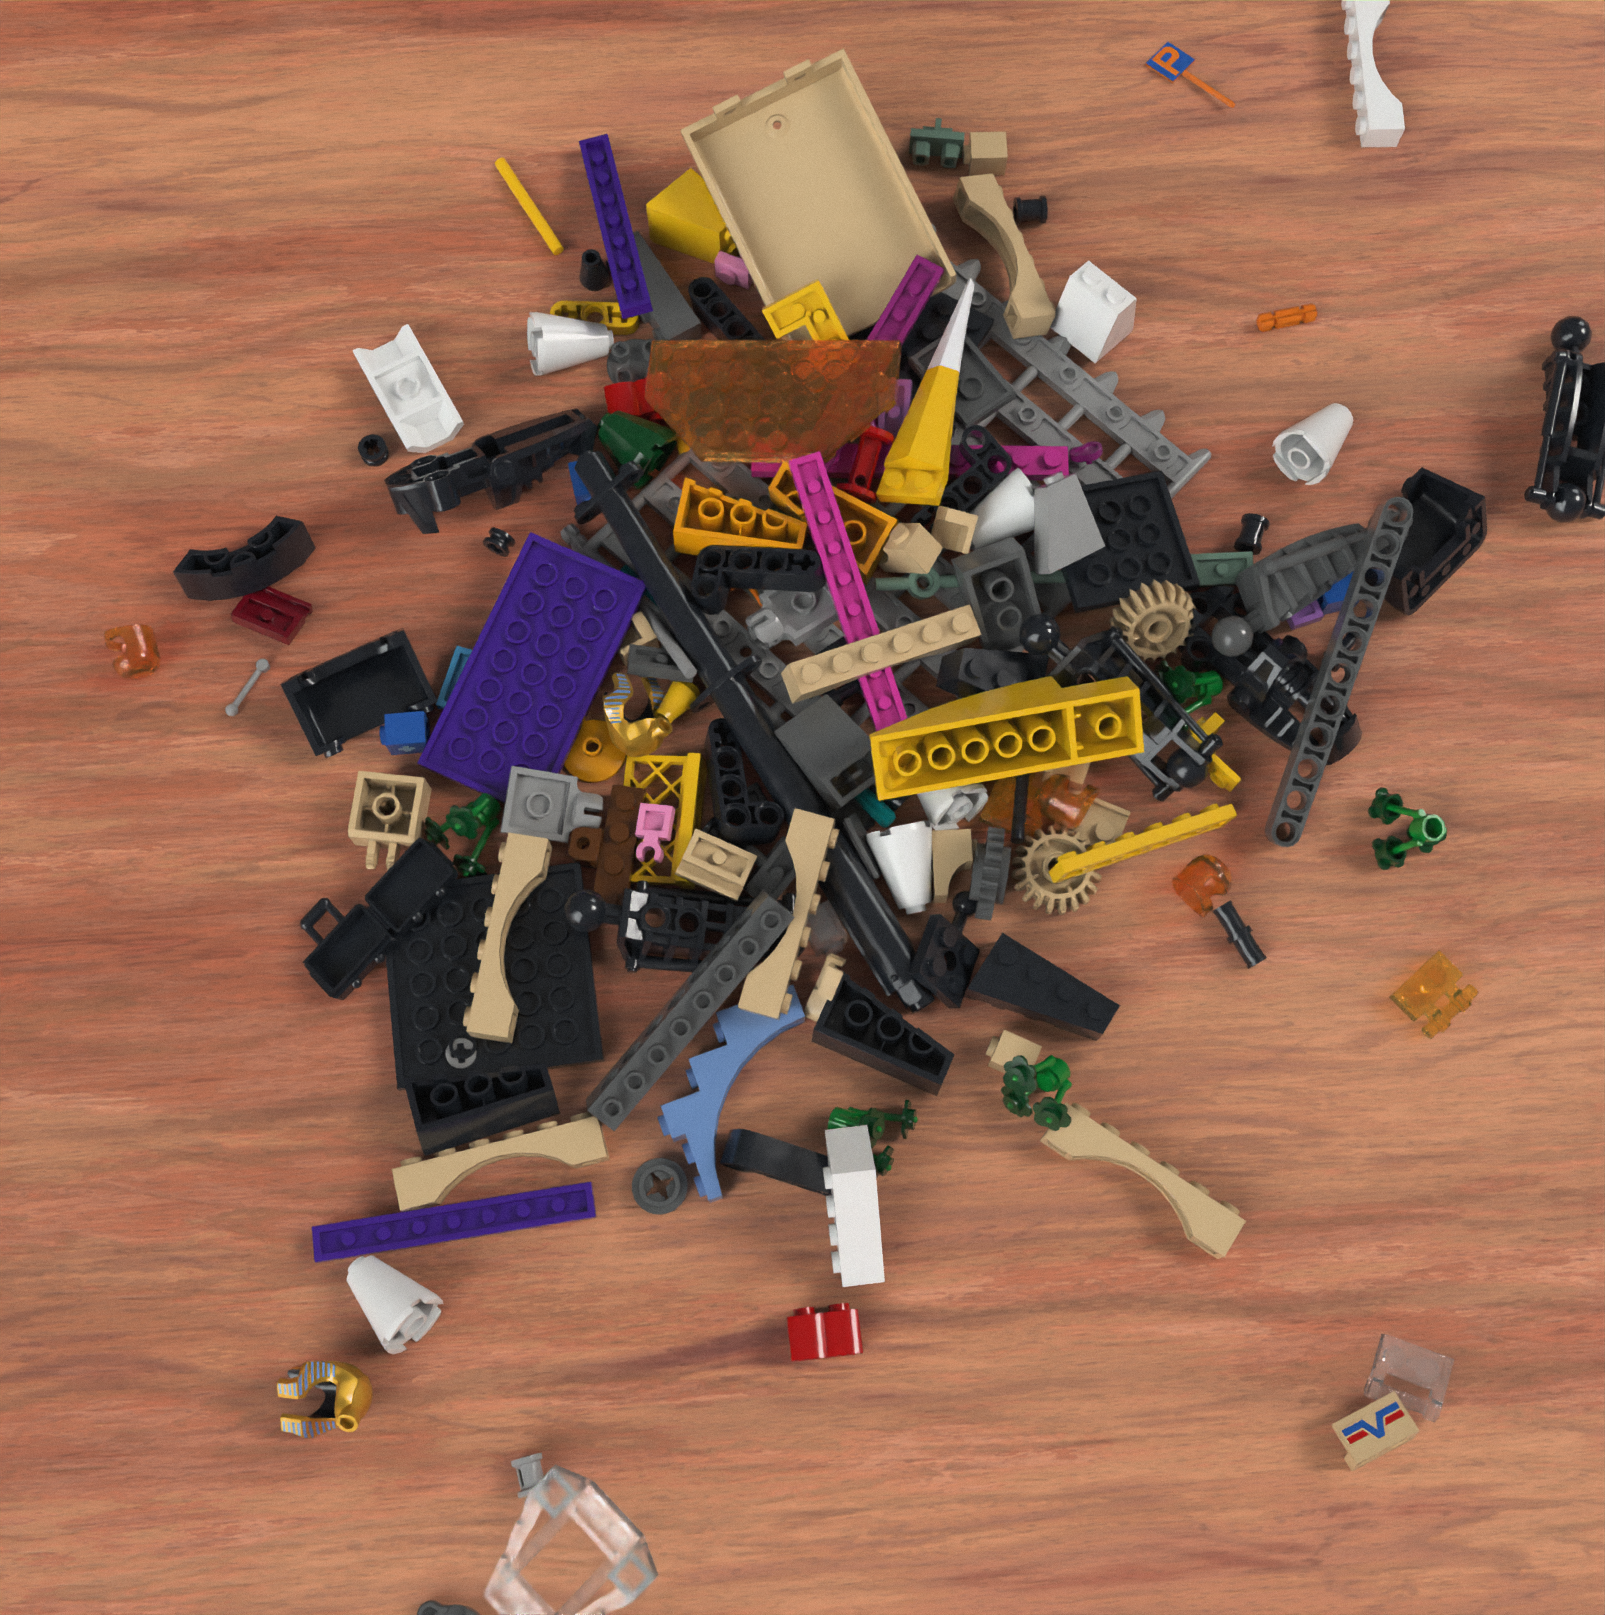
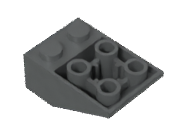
M827 694L774 731L832 813L875 783L869 736Z

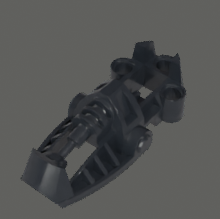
M577 408L487 434L476 439L472 447L450 455L444 453L438 456L428 455L418 458L384 479L397 514H408L423 534L439 533L432 511L442 512L453 509L461 503V497L485 489L495 510L518 503L522 494V487L526 485L531 489L532 481L535 479L542 483V473L554 467V462L567 454L580 456L586 451H594L599 428Z
M1215 586L1204 592L1189 594L1193 600L1192 603L1200 610L1202 615L1192 608L1194 618L1190 620L1192 627L1188 632L1190 635L1192 633L1194 635L1185 638L1186 646H1178L1181 653L1180 660L1182 666L1192 672H1202L1206 669L1207 671L1213 670L1221 674L1235 686L1227 694V700L1231 708L1267 737L1291 751L1301 723L1288 709L1296 701L1306 709L1319 670L1306 659L1308 653L1305 645L1298 638L1290 635L1285 636L1283 639L1277 638L1275 640L1266 631L1261 634L1256 631L1253 634L1250 648L1244 654L1237 657L1222 655L1214 648L1211 636L1203 628L1214 617L1218 621L1226 616L1244 617L1245 615L1238 614L1234 609L1239 607L1246 612L1240 592L1234 595L1235 587ZM1191 650L1201 651L1205 658H1197L1192 654ZM1325 696L1320 702V708L1323 713L1328 714L1332 711L1334 703L1331 697ZM1347 706L1326 765H1331L1344 758L1361 740L1362 731L1357 715L1355 713L1352 714ZM1309 733V741L1311 742V744L1314 746L1318 745L1319 743Z

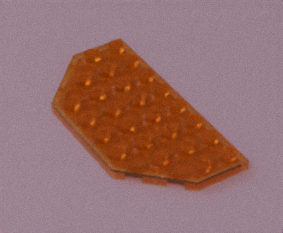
M652 340L644 398L651 408L665 420L674 433L688 445L701 462L783 463L785 461L789 463V460L820 451L823 462L828 463L836 456L837 450L848 441L853 442L871 426V422L883 412L887 413L896 405L902 346L900 340Z

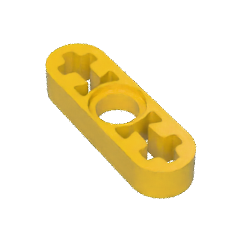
M559 301L550 310L551 315L563 316V313H568L569 316L567 317L573 319L579 318L578 313H580L581 320L587 321V316L590 313L599 312L604 316L599 323L605 324L607 330H612L613 335L632 334L640 325L639 315L628 318L627 323H622L621 320L623 318L618 302ZM608 314H612V316H613V317H611V318H612V323H609V316H608Z

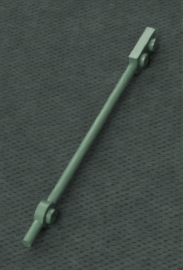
M1252 551L1190 554L1200 581L1199 587L1236 586L1235 579L1238 574L1253 565ZM932 567L928 574L910 573L908 577L875 578L874 580L875 591L908 590L913 597L920 600L932 597L939 588H959L956 575H939ZM1062 570L1043 575H1037L1035 571H1030L1033 584L1066 583ZM922 578L926 580V589H921L918 587V579Z

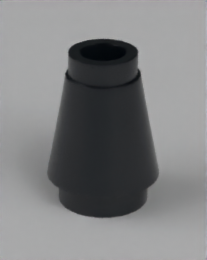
M589 249L582 254L579 279L581 284L588 290L600 291L609 281V271L602 261L600 254L596 250Z

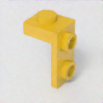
M1215 712L1208 720L1201 717L1196 723L1209 736L1211 733L1216 734L1225 720ZM1190 729L1189 731L1192 733L1191 736L1201 744L1202 741ZM1216 754L1212 755V762L1208 765V773L1211 780L1218 787L1226 788L1231 792L1241 781V778Z

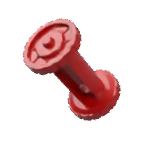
M856 424L852 433L860 438L850 476L847 483H838L836 488L864 503L874 504L877 500V495L870 490L881 448L882 445H892L895 437L890 432L866 424ZM862 476L865 479V484L862 486L857 485L855 478Z

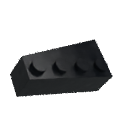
M1003 932L964 995L966 998L977 999L989 1003L993 1007L1002 1010L1007 1009L1022 1014L1026 1018L1035 1021L1040 1020L1052 1024L1056 1028L1095 1041L1103 1035L1120 1007L1116 1002Z
M844 972L833 1000H827L813 1030L812 1042L937 1096L955 1054L920 1028L916 1029L903 1019V1015L893 1008H888L876 999L872 992L865 987H860Z
M546 1063L500 1068L499 1072L482 1073V1070L468 1071L466 1076L448 1077L447 1073L432 1075V1079L419 1081L416 1080V1077L403 1078L416 1132L425 1156L560 1114Z

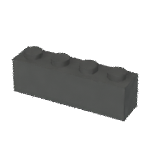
M636 231L633 234L653 308L652 312L641 314L639 317L644 324L649 322L653 328L652 334L654 339L658 341L660 347L665 346L670 355H673L702 339L701 322L639 231ZM607 260L605 263H606V266H607L608 271H609L610 274H611L610 267H609V263H608V260Z

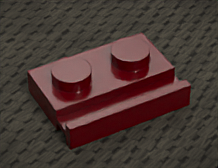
M268 586L243 596L230 615L232 622L290 645L305 624L308 614L311 615L313 610L312 604Z

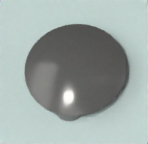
M654 339L619 341L611 347V353L607 360V372L613 383L635 382L643 378L655 376L666 378L668 360L660 348V344Z

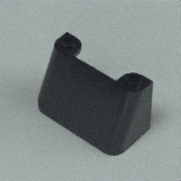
M1423 467L1412 477L1406 479L1401 489L1403 497L1412 504L1413 523L1403 543L1384 597L1396 610L1408 616L1415 613L1480 548L1487 535L1485 496ZM1383 548L1379 552L1381 554H1386L1389 549ZM1368 569L1364 578L1366 583L1373 587L1378 581V576L1373 569Z
M404 628L395 630L298 673L280 684L315 756L324 754L325 758L343 751L342 744L347 742V740L384 724V714L424 711L426 714L434 710L432 704L438 702Z

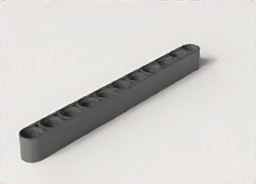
M1394 497L1385 500L1374 511L1265 825V834L1268 840L1281 847L1295 845L1301 838L1413 517L1412 504L1404 497ZM1390 505L1396 506L1400 511V518L1397 522H1393L1388 518L1387 509ZM1379 537L1385 538L1389 543V550L1386 554H1381L1376 548V541ZM1368 569H1373L1378 576V581L1373 587L1368 585L1364 578ZM1358 600L1364 602L1367 608L1366 615L1362 619L1358 618L1353 611L1354 605ZM1347 632L1353 634L1356 640L1354 648L1350 651L1345 649L1342 643L1343 636ZM1336 664L1341 665L1345 671L1343 680L1338 683L1331 676V670ZM1325 696L1331 697L1334 703L1332 711L1328 714L1323 713L1320 708V702ZM1317 727L1322 731L1323 738L1321 743L1314 746L1309 741V733ZM1307 759L1312 765V770L1308 776L1301 777L1298 773V765L1302 760ZM1292 791H1298L1301 796V802L1296 808L1291 809L1287 805V797ZM1286 822L1290 827V833L1285 839L1279 840L1276 836V828L1281 823Z

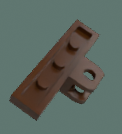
M612 785L604 831L597 828L579 827L573 829L568 853L573 858V861L580 862L582 867L597 869L593 891L599 893L608 904L621 905L623 888L630 889L639 839L635 835L640 803H645L647 794L644 788Z

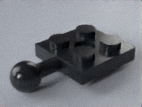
M961 891L954 897L952 906L955 915L952 924L941 914L930 915L909 971L911 976L949 1009L960 1008L980 949L962 934L968 917L975 914L978 902L969 900V891Z

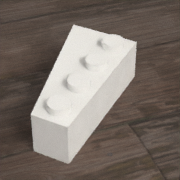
M867 1125L825 1130L829 1167H823L825 1189H831L832 1194L826 1196L828 1218L834 1217L835 1222L834 1224H828L831 1246L837 1245L838 1250L831 1252L833 1273L841 1274L842 1287L885 1282L876 1169Z

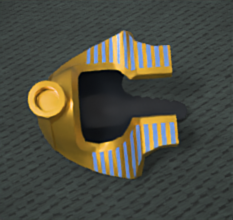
M615 673L611 676L614 682V691L610 693L604 692L602 695L603 710L610 739L617 749L630 757L649 755L661 747L664 737H667L673 730L667 719L663 717L656 718L654 715L665 693L659 686L656 678L642 677L641 680L649 698L648 704L639 718L630 720L625 717L623 710L625 703L633 696V688L627 674Z
M307 1361L301 1367H292L288 1371L291 1379L279 1378L277 1382L278 1397L302 1399L306 1397L313 1386L321 1388L325 1393L323 1404L312 1415L307 1417L282 1413L280 1417L282 1431L291 1432L303 1438H313L335 1428H340L345 1432L355 1431L360 1424V1420L368 1412L373 1397L372 1385L368 1376L358 1367L339 1361Z

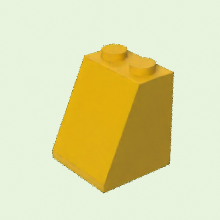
M692 168L688 169L646 204L650 239L654 243L715 264V258L719 250L736 257L739 256L740 253L703 178Z

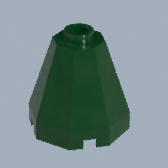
M619 410L612 414L606 413L597 425L600 429L598 438L618 469L630 461H634L643 468V476L632 485L636 490L647 485L654 478L649 473L655 469L660 471L677 445V441H675L677 434L668 427Z

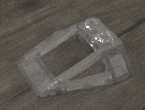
M554 1465L528 1493L522 1513L512 1529L511 1538L504 1553L500 1556L483 1596L500 1615H606L618 1608H623L633 1603L658 1576V1572L644 1534L593 1480ZM544 1508L552 1518L520 1550ZM572 1518L608 1558L555 1613L521 1576L520 1571ZM608 1579L617 1587L615 1590L578 1612Z

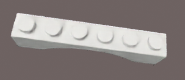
M1342 0L1341 2L1342 10H1346L1344 32L1345 35H1349L1347 58L1352 62L1350 84H1354L1355 89L1352 104L1353 109L1357 110L1358 115L1355 132L1356 135H1360L1361 147H1397L1405 130L1402 103L1382 81L1373 57L1374 31L1381 24L1390 0Z

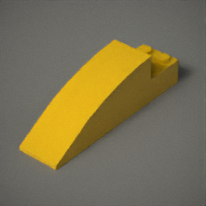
M1052 676L985 691L928 709L869 734L878 801L1143 753L1140 690L1128 676L1061 688Z

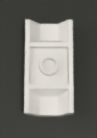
M408 324L402 326L393 341L374 350L362 348L352 350L408 452L427 453L455 438L464 425L463 420Z

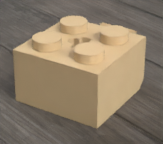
M358 771L348 825V837L355 845L368 846L365 860L366 869L376 868L380 848L388 849L386 858L388 871L399 859L400 850L406 851L418 838L423 839L424 823L426 822L425 818L427 817L432 790L424 777ZM392 808H395L392 814L385 816V813H390Z

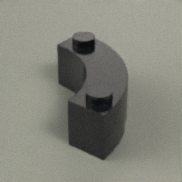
M276 516L263 530L248 539V545L231 552L227 548L216 550L190 549L173 573L190 599L206 601L225 600L257 592L278 582L296 568L302 566L316 549L303 521Z

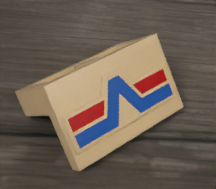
M1395 1391L1331 1425L1347 1451L1344 1459L1351 1471L1414 1439L1420 1431Z

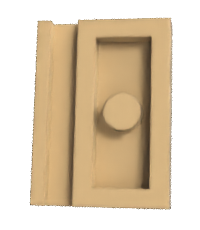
M1069 787L1053 826L1056 834H1059L1062 826H1066L1068 830L1067 835L1071 837L1075 831H1079L1080 835L1077 840L1082 842L1084 839H1089L1091 841L1089 846L1101 841L1108 845L1114 843L1115 839L1122 835L1131 812Z
M695 829L675 874L737 902L757 860V855Z

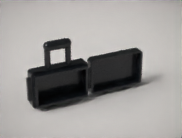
M418 838L365 895V901L370 906L357 904L344 917L328 898H321L301 919L300 927L305 930L318 946L303 963L310 972L309 975L329 997L344 1000L354 989L361 987L362 980L377 964L385 961V955L398 941L397 937L389 930V927L397 933L405 934L415 922H420L426 910L438 897H443L446 894V889L457 878L458 872L453 867L454 863L432 841L429 843L422 838ZM328 911L338 924L323 939L313 926Z

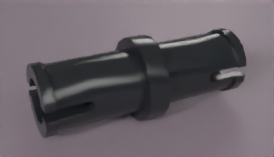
M1231 900L1212 911L1229 937L1226 939L1229 944L1233 943L1248 969L1267 958L1250 932L1253 930L1250 925L1246 926L1232 905Z

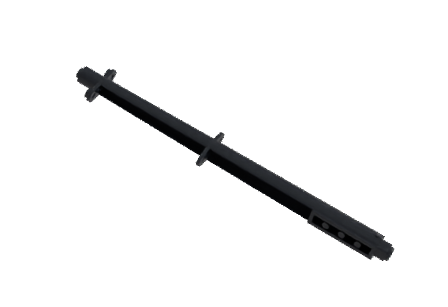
M589 450L582 453L577 458L574 469L592 498L589 501L578 504L574 508V518L578 524H585L593 520L600 513H603L707 688L689 705L692 712H700L714 702L716 703L774 802L783 809L784 818L789 826L795 808L833 818L813 785L775 735L776 726L746 681V678L762 664L759 655H754L736 665L626 491L644 474L641 465L636 464L634 461L627 462L619 468V475L616 476L602 452ZM835 821L834 828L839 830L835 848H828L825 861L830 862L826 880L825 882L819 881L818 884L886 995L890 996L897 993L905 1008H909L911 1013L914 1014L936 1000L928 989L909 974L917 950Z

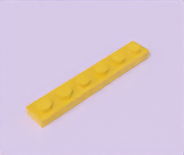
M1212 804L1200 810L1198 815L1191 817L1190 813H1185L1174 818L1171 824L1163 826L1162 822H1158L1146 827L1143 830L1144 833L1134 835L1133 832H1128L1117 837L1114 843L1106 845L1104 841H1101L1086 848L1087 852L1078 855L1076 851L1067 852L1057 858L1058 863L1049 871V874L1055 884L1222 828L1234 819L1237 813L1232 804L1219 807L1218 804Z

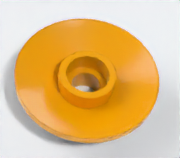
M588 720L584 721L564 766L572 776L578 777V780L598 783L608 780L618 773L625 762L626 754L617 749L612 743L605 721ZM591 743H596L599 747L595 752H589L587 746Z

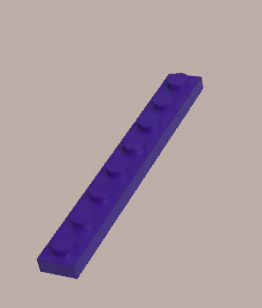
M608 134L579 141L622 318L626 319L652 312L653 308Z
M585 1182L313 1226L315 1263H322L597 1218L592 1182Z

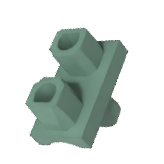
M936 118L935 127L911 128L909 154H912L913 164L925 166L929 164V156H940V165L945 168H955L958 159L962 158L965 133L952 132L953 128H942L941 118Z

